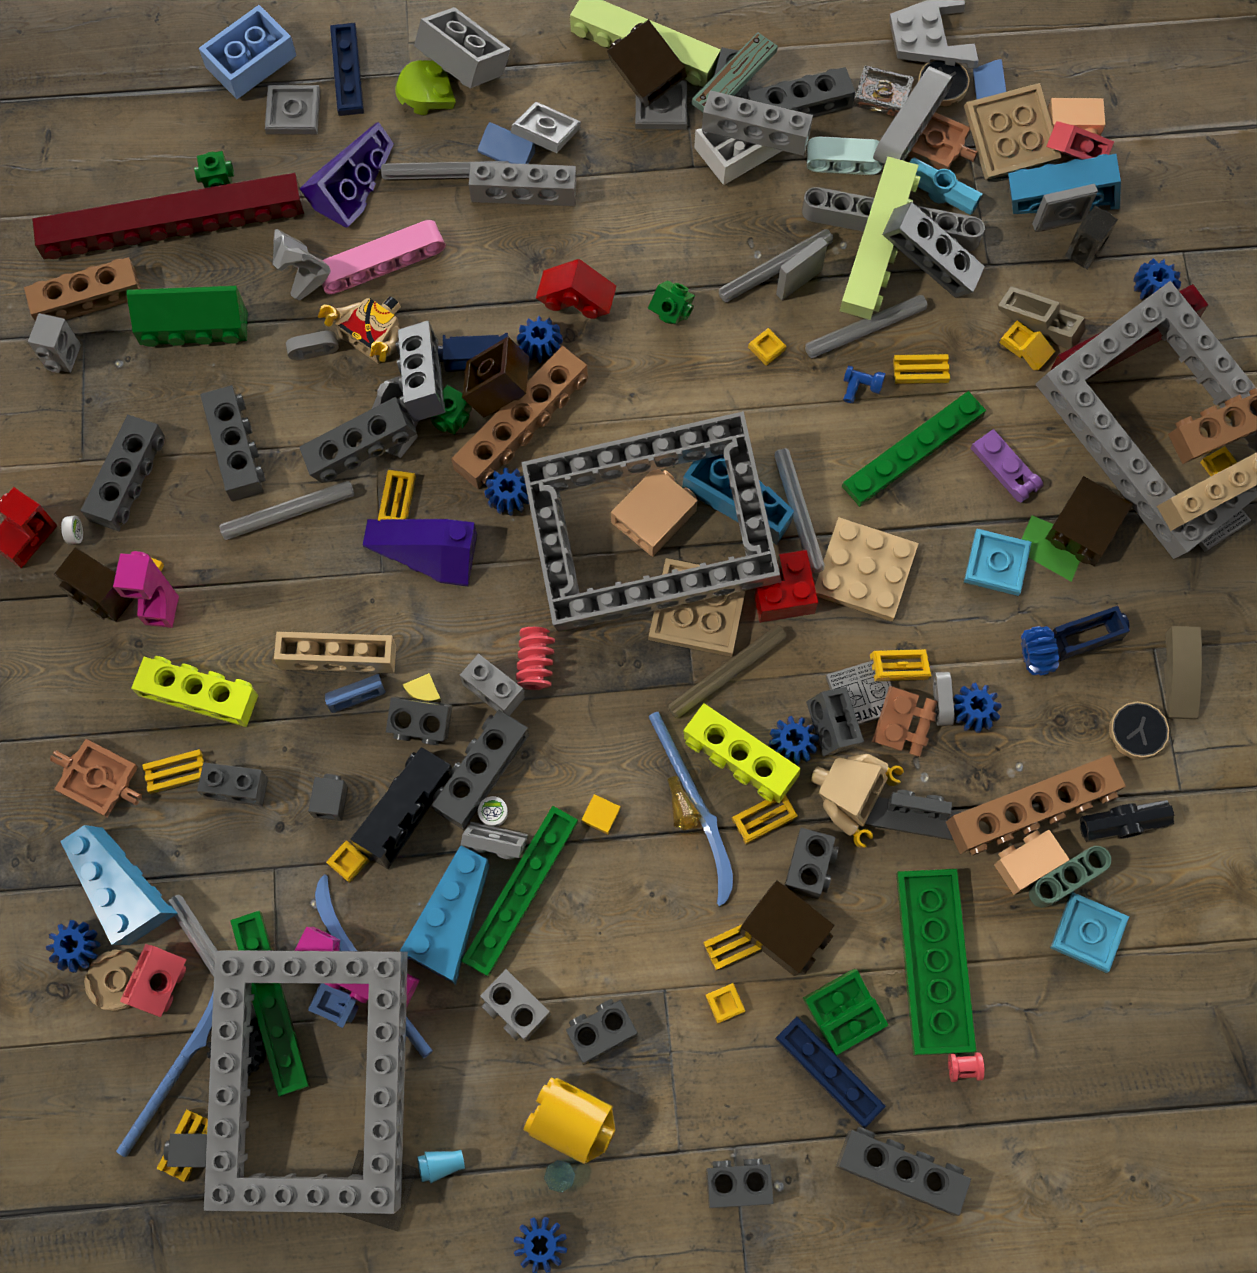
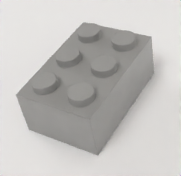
M455 7L422 18L414 44L426 57L432 59L444 71L452 74L464 86L469 88L502 76L511 50Z

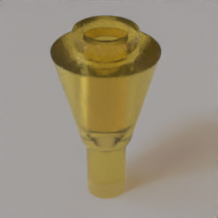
M672 776L667 781L672 793L674 827L681 828L682 830L694 828L702 816L687 794L683 792L678 776Z

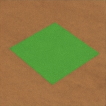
M1032 515L1022 537V540L1032 542L1028 558L1072 582L1080 561L1076 559L1075 555L1066 550L1055 548L1049 540L1045 539L1054 524Z

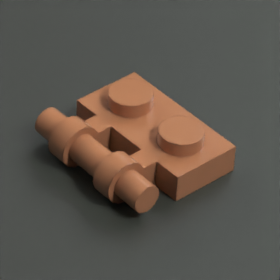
M889 686L872 742L902 751L906 740L912 742L909 754L920 757L923 746L926 747L929 740L927 733L931 721L934 722L937 713L934 711L937 701L926 698L922 709L916 707L919 695ZM913 716L920 718L915 734L908 732Z

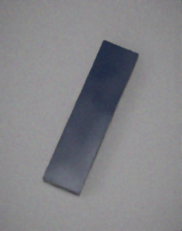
M356 24L330 25L338 115L364 114Z
M797 1016L775 1038L862 1128L865 1129L886 1107Z

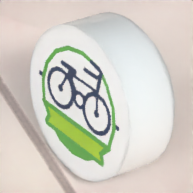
M64 517L61 523L63 539L67 544L81 543L83 527L79 517Z
M490 796L479 804L478 815L484 825L498 827L507 819L508 809L501 798Z

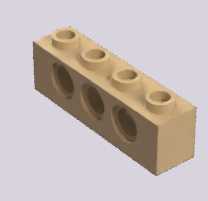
M1257 452L1158 505L1157 508L1170 531L1256 486Z
M276 632L274 660L281 670L394 673L397 646L392 635Z

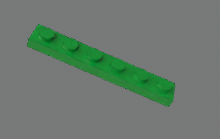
M967 391L845 480L842 488L860 507L985 414L986 409Z
M552 805L463 957L462 963L489 977L578 824V819Z
M261 911L230 920L238 950L272 951ZM252 983L251 994H254V1001L252 1002L278 1097L310 1087L282 984Z

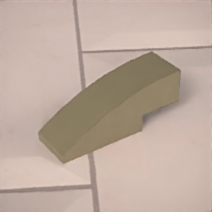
M1012 286L998 305V309L1015 322L1018 320L1033 332L1040 331L1046 340L1067 349L1076 346L1086 331L1085 317L1061 310L1060 303Z
M1171 626L1165 633L1167 661L1164 663L1167 719H1197L1202 677L1201 627Z

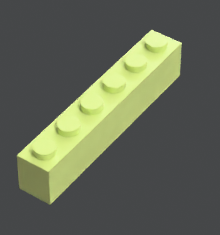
M579 0L570 14L571 32L579 37H585L597 42L600 46L609 48L615 40L623 39L627 36L635 25L648 20L603 0ZM650 20L685 66L687 77L684 80L693 85L704 87L715 74L721 50Z
M887 157L840 307L841 312L871 320L873 311L879 312L884 297L879 295L881 287H887L891 272L886 271L888 262L894 264L898 248L893 247L894 245L882 234L893 210L910 202L913 203V200L908 198L911 191L916 192L921 177L916 175L917 164Z

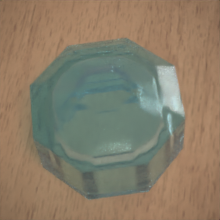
M557 1160L547 1166L544 1180L550 1190L562 1193L573 1186L575 1173L569 1163Z

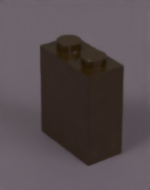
M649 19L644 23L635 25L627 36L623 39L615 40L611 44L610 49L607 50L611 63L645 108L687 77L685 66Z
M1083 476L1045 539L1049 540L1055 548L1066 550L1075 555L1076 559L1080 562L1091 564L1095 567L1133 503Z
M776 880L738 931L742 936L748 938L751 943L761 948V951L790 974L796 976L801 971L806 974L816 961L812 955L818 947L823 950L833 938L830 931L835 925Z

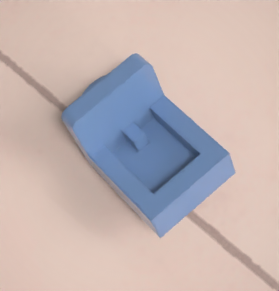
M320 983L308 1011L331 1020L337 1026L343 1028L346 1021L352 1022L359 1006L355 1004L356 999L352 998L350 993Z

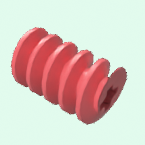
M525 627L520 629L521 639L519 640V647L521 649L518 651L520 661L517 662L519 672L516 673V680L518 681L517 684L523 689L540 690L551 687V682L544 680V677L552 676V671L545 669V666L553 665V660L545 658V656L554 654V649L546 647V645L555 643V639L547 636L550 631L546 628Z

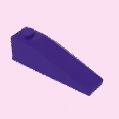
M377 122L318 170L299 189L315 211L345 228L349 227L364 211L367 205L365 201L370 191H373L376 185L374 181L379 170H381L382 164L386 163L394 143L381 124Z
M367 519L363 547L388 559L396 560L416 572L419 571L439 583L468 587L477 531L474 522L451 519H384L380 521L378 519Z

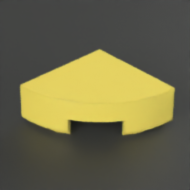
M429 673L403 684L404 689L412 698L430 702L441 701Z

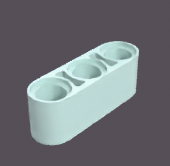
M838 137L811 138L807 143V168L810 171L820 173L878 174L882 170V163L874 160L873 156L880 141Z

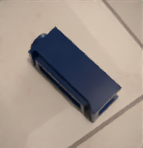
M508 333L500 337L499 335L456 336L446 339V336L443 335V345L438 346L440 362H444L446 372L465 371L466 361L508 337Z
M1118 606L1055 627L1053 632L1058 647L1059 661L1061 662L1075 655L1123 640L1130 632L1127 616L1121 613ZM1105 624L1109 633L1076 646H1069L1066 637Z

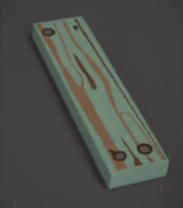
M757 32L692 98V105L703 112L710 90L734 96L776 54L778 46Z

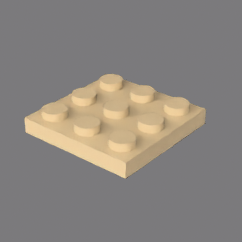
M1040 83L969 101L964 105L985 180L1007 175L1019 169H1029L1052 163L1062 158L1059 151L1046 147L1053 131V126Z
M838 517L824 558V570L819 573L815 584L817 597L893 622L919 543Z
M666 558L662 575L672 573L674 569L682 571L700 567V565ZM745 591L655 610L648 640L732 657Z

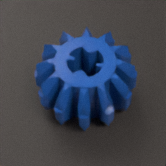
M1153 258L1148 264H1142L1135 274L1133 281L1136 283L1134 291L1141 292V300L1151 296L1169 281L1179 290L1181 286V281H1179L1181 272L1173 271L1175 268L1174 264L1166 265L1165 258L1160 263Z
M538 316L537 321L533 322L528 318L526 321L527 326L520 325L517 344L529 356V361L537 357L538 362L541 364L543 357L550 359L553 353L560 349L563 337L560 334V327L558 324L552 325L550 317L542 321V318Z
M505 467L503 470L504 474L500 475L494 471V479H487L486 485L488 489L484 493L485 497L489 499L488 505L491 508L497 507V513L501 514L506 509L508 514L512 516L513 509L516 508L522 512L524 510L523 504H529L524 475L520 476L518 469H515L510 474L508 468Z
M1036 626L1024 630L1021 636V646L1026 669L1032 675L1039 674L1040 676L1055 672L1059 666V655L1054 632L1048 626Z
M973 683L970 689L963 686L960 689V694H955L953 697V702L956 704L954 705V713L959 714L955 719V723L964 721L966 723L964 725L965 731H968L973 726L975 732L980 733L982 727L989 730L993 726L992 721L997 722L1000 715L996 711L1000 710L1002 705L1001 703L993 702L998 695L997 693L989 695L987 693L989 690L988 685H984L982 690H979L977 683ZM971 706H980L981 710H973Z
M789 716L787 724L779 720L777 722L778 729H771L770 735L774 739L769 741V747L777 748L775 750L777 753L783 755L788 760L789 758L792 759L793 763L799 766L800 758L808 762L811 758L809 753H816L817 747L813 743H816L819 738L818 735L811 734L814 730L812 724L807 727L803 726L804 718H800L797 724L794 722L793 716ZM791 736L794 737L795 741H799L797 746H793L792 741H789Z
M70 920L68 927L59 924V934H49V938L54 940V944L46 946L47 951L53 952L49 957V961L58 963L57 968L64 971L68 968L72 973L78 971L79 965L84 969L89 968L87 959H97L98 955L92 951L101 946L100 942L94 940L98 935L97 931L94 929L89 930V924L86 922L78 925L77 921ZM73 941L78 942L77 948L73 947L74 951L72 952L69 950L70 944L74 945Z
M534 1217L530 1219L532 1231L525 1225L519 1227L521 1232L526 1235V1238L514 1237L515 1243L524 1244V1248L514 1251L515 1256H520L526 1253L527 1257L521 1263L523 1268L532 1260L534 1261L532 1273H538L540 1262H543L544 1270L548 1273L551 1271L549 1259L558 1266L562 1263L561 1259L555 1255V1252L567 1253L566 1247L557 1246V1242L567 1239L566 1234H561L555 1237L554 1233L560 1228L559 1223H555L548 1230L549 1218L544 1217L542 1227L539 1228L538 1222ZM536 1236L539 1239H542V1236L548 1239L546 1243L548 1251L545 1254L542 1251L539 1254L534 1252L533 1249L536 1244L533 1240Z

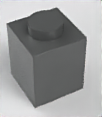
M324 774L323 778H314L308 810L313 818L342 821L348 786L345 781L341 780L340 776L333 774Z
M170 1134V1140L166 1141L164 1146V1159L168 1160L167 1167L206 1168L207 1134Z

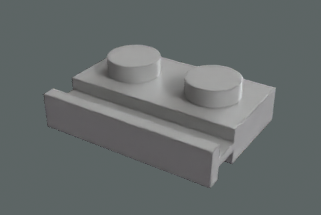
M470 822V825L462 834L461 845L467 846L473 852L484 853L489 851L497 853V856L503 859H514L515 857L519 858L523 852L528 834Z

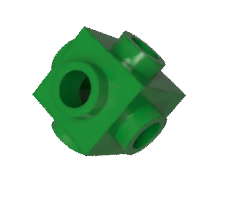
M223 151L197 155L198 167H194L197 182L202 183L204 188L232 184L231 177L235 176L231 160L226 161Z
M667 280L657 286L648 309L658 314L663 322L676 324L684 319H688L694 308L692 301L695 295L689 293L688 288L679 283L673 284Z
M446 385L443 390L445 413L432 416L431 422L438 430L442 432L448 431L455 435L459 428H464L467 424L472 407L462 398L463 393L449 385Z

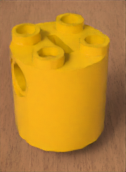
M551 1077L548 1084L543 1086L537 1097L536 1102L541 1105H538L535 1112L530 1114L523 1130L528 1132L529 1136L585 1165L605 1153L614 1136L616 1129L612 1110L613 1106L559 1078L554 1079Z

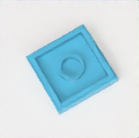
M976 529L964 583L1019 596L1032 542Z
M1072 892L1068 898L1050 948L1108 973L1129 916Z

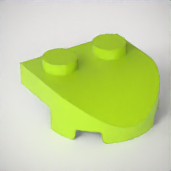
M433 60L413 61L401 71L395 86V93L402 105L406 103L414 108L413 112L419 115H427L429 109L454 108L456 101L447 73Z

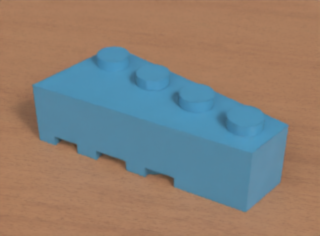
M1102 154L1095 158L1074 159L1067 163L1047 164L1040 168L1019 169L1008 173L1013 214L1037 213L1044 195L1095 184L1098 190L1090 210H1098L1099 205H1110V209H1120L1121 179L1117 154Z
M724 454L693 461L683 476L682 488L690 489L697 499L738 522ZM759 480L772 541L777 545L792 522L794 510L769 486L766 487Z
M84 825L60 841L111 945H131L178 914L172 906H169L162 899V894L147 882L142 876L141 870L126 858V853L104 828Z
M462 845L459 847L400 950L408 952V959L455 985L490 866L486 858Z

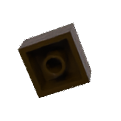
M506 337L466 361L462 398L483 418L493 412H498L502 407L514 400L521 399L527 391L529 356L510 337Z
M76 547L54 573L61 582L59 587L68 593L70 599L81 606L86 604L91 608L90 611L102 620L108 617L117 622L134 599L121 597L114 589L113 585L116 575L114 571Z

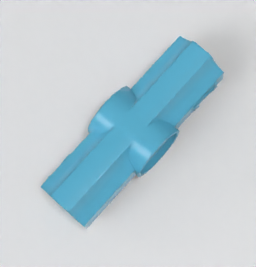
M915 157L911 159L910 163L918 165L916 175L921 176L918 187L928 192L932 201L936 203L947 202L969 215L973 214L982 198V193L956 180V176L951 170H937Z

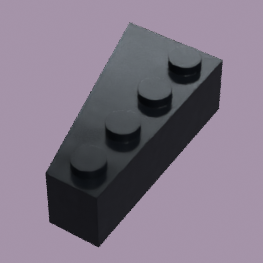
M422 747L417 753L413 752L406 761L405 769L393 780L388 791L350 840L358 851L386 869H389L432 805V797L440 786L444 787L450 778L451 765Z

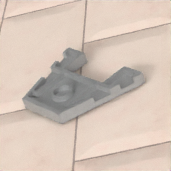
M926 0L891 13L889 22L897 59L930 63V59L945 61V65L955 66L957 62L968 64V68H977L979 60L975 43L948 46L941 19L943 14L964 12L965 1Z

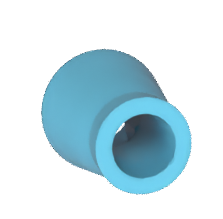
M461 1150L424 1152V1155L417 1157L422 1182L429 1181L431 1184L458 1170L465 1169Z

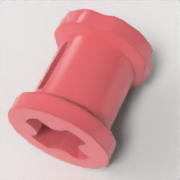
M976 1052L974 1056L949 1054L948 1070L951 1082H957L958 1078L984 1080V1062L981 1052Z

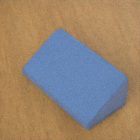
M1002 59L973 69L976 100L1006 92Z
M489 122L477 151L496 161H508L511 164H529L535 154V144Z
M379 674L326 693L325 702L331 713H335L383 695L385 689Z

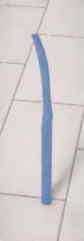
M652 713L649 715V719L694 807L710 843L718 874L717 904L720 907L726 903L732 891L733 873L718 831L717 817L711 814L703 803L660 713Z
M324 874L320 878L315 892L317 910L329 933L340 939V951H357L336 917L330 898L328 876ZM406 1016V1037H408L409 1041L424 1059L433 1050L427 1045V1042H425L424 1038Z
M213 993L201 1020L188 1042L131 1127L122 1144L116 1150L121 1156L127 1158L190 1059L199 1049L206 1046L208 1035L212 1028Z

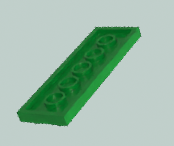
M957 869L898 871L896 879L913 1056L975 1053L976 1042Z

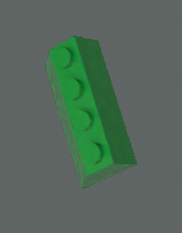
M237 286L127 290L126 295L132 332L140 345L154 347L158 344L181 346L185 343L208 345L212 342L234 344L238 341H247L248 312Z

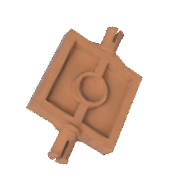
M935 112L908 156L915 157L934 168L949 170L953 161L959 156L974 162L978 151L964 146L970 132V127Z
M85 739L80 749L71 758L60 753L58 750L53 752L56 757L51 755L50 761L64 768L62 777L54 790L108 818L114 806L121 798L134 805L139 804L137 799H142V794L128 788L129 782L138 766L88 739Z

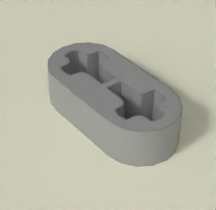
M320 331L296 336L286 342L287 354L292 360H304L336 352L339 348L336 333L332 331Z
M934 672L933 697L937 701L935 713H937L935 718L937 726L953 725L954 704L950 672Z

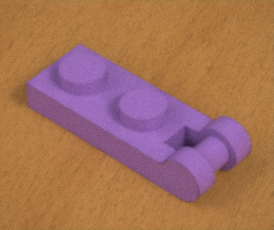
M994 429L972 444L970 449L1018 502L1022 503L1029 498V493L1032 491L1037 492L1043 487L1041 478L1030 471ZM1021 478L1025 484L1020 485L1016 481Z

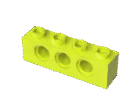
M155 656L154 659L143 657L131 687L139 697L243 727H247L258 698V694L253 689L252 684L241 679H236L235 682L225 680V676L209 671L208 675L200 673L196 667L188 664H181V667L172 665L170 660L160 656ZM175 677L172 685L164 687V682L167 678ZM195 685H202L199 693L190 694L191 689ZM224 692L230 693L226 701L217 702L220 694Z
M703 703L683 730L685 743L689 748L698 753L700 751L710 756L709 760L715 766L721 769L724 767L728 768L734 773L733 776L736 780L744 785L750 783L758 789L757 793L769 802H772L774 799L780 804L783 797L788 793L800 775V767L705 703ZM717 734L722 736L724 740L720 744H712L708 741L709 737ZM740 750L744 751L748 756L746 759L738 761L732 757V754ZM760 767H767L772 773L768 777H761L756 773V770Z

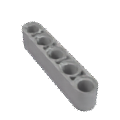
M930 66L926 69L878 143L873 156L874 160L885 164L887 157L902 161L906 159L947 95L953 81V76Z

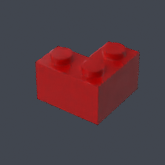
M576 259L543 270L536 299L545 304V307L549 310L559 311L573 306L582 312L583 316L595 319L610 313L617 286L582 260Z
M13 487L9 493L4 494L0 499V515L4 518V521L0 524V554L22 569L54 531L57 524L40 504Z
M807 550L779 554L777 564L781 583L759 587L755 590L754 598L759 623L815 614L818 605Z

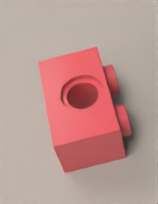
M1056 121L1046 147L1084 160L1095 158L1102 154L1109 155L1114 141L1077 126Z
M145 944L120 1002L161 1017L163 1012H167L172 1004L173 995L171 993L175 984L180 983L184 977L186 959L158 947ZM159 973L162 977V983L157 989L153 990L150 987V980L153 975Z

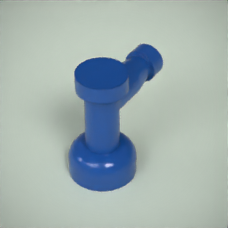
M848 365L844 376V381L848 382L843 401L854 403V396L860 383L870 386V390L873 393L880 394L886 373L876 372L873 376L853 370L854 367Z

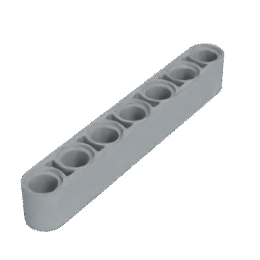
M813 187L808 189L804 195L802 214L806 220L864 232L869 215H864L863 213L870 214L874 198ZM919 206L930 219L937 222L941 228L947 229L944 231L955 238L964 249L973 251L978 248L985 230V225L981 219Z

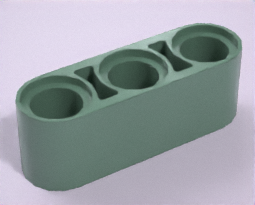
M1101 846L1090 847L1043 876L1029 890L1031 902L1039 908H1046L1077 890L1110 867V853ZM1089 855L1095 856L1099 860L1100 868H1094L1090 865ZM1065 870L1071 871L1075 875V884L1069 883L1065 879ZM1041 885L1050 889L1052 893L1051 899H1046L1040 894L1039 887Z

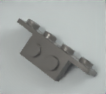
M898 790L897 793L893 792L889 799L878 797L864 825L954 841L946 821L952 816L961 813V811L951 810L952 802L944 801V798L941 796L927 795L926 798L915 796V793L912 791Z

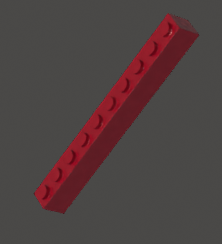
M289 173L32 218L35 246L43 259H58L61 256L81 255L89 251L101 249L110 250L113 247L123 245H137L141 242L152 240L161 241L169 237L189 236L192 233L203 231L212 232L220 228L240 227L254 222H268L271 219L292 218L296 215L304 214L300 186L296 173Z

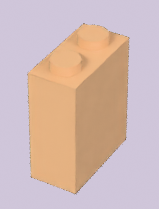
M653 470L612 510L611 523L653 557L697 511L698 500L690 489L682 488L678 485L675 478L668 471Z

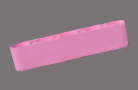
M433 220L422 221L324 259L323 261L329 266L331 272L322 284V287L327 294L342 292L437 255L444 250L446 244Z

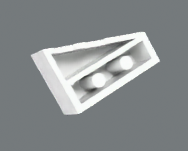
M702 128L695 130L694 148L723 185L782 151L704 132Z

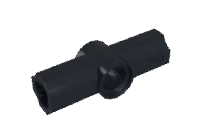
M1168 800L1138 806L1136 803L1124 804L1114 807L1110 811L1082 816L1080 818V831L1086 843L1113 837L1125 839L1143 834L1144 831L1170 827L1174 825L1175 815L1172 805L1169 804Z

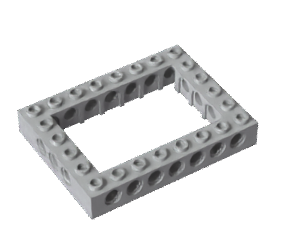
M1169 281L1048 372L1035 385L1126 500L1133 503V509L1171 557L1175 559L1190 551L1257 498V485L1170 531L1157 506L1176 496L1175 493L1086 383V380L1095 372L1102 369L1120 353H1123L1156 327L1163 335L1161 338L1164 341L1167 340L1180 356L1178 358L1180 362L1184 361L1196 376V382L1198 384L1201 383L1214 399L1212 402L1215 405L1223 408L1226 406L1225 401L1237 395H1241L1242 399L1250 396L1249 391L1256 388L1255 385L1174 284ZM1250 406V411L1257 416L1256 410ZM1257 432L1244 438L1248 441V447L1250 449L1253 448L1257 452Z
M744 411L521 462L552 623L558 632L781 583ZM724 454L745 549V557L735 559L732 556L728 557L729 560L709 565L701 563L700 567L682 571L674 569L669 574L651 578L647 575L643 576L644 579L624 584L620 581L615 582V586L597 590L589 588L587 592H579L560 491Z
M215 951L204 1211L394 1214L401 1208L408 952ZM252 983L369 984L363 1175L352 1174L349 1177H327V1174H320L317 1177H296V1173H290L283 1177L265 1176L266 1173H256L248 1178H244V1161L248 1160V1153H245L246 1129L249 1128V1121H246L247 1096H250V1089H247L248 1064H251L252 1057H249L250 1032H253V1026H250L251 1001H254V994H251Z

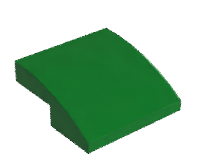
M855 968L803 997L813 1019L836 1056L889 1026L875 998L871 997L858 970Z

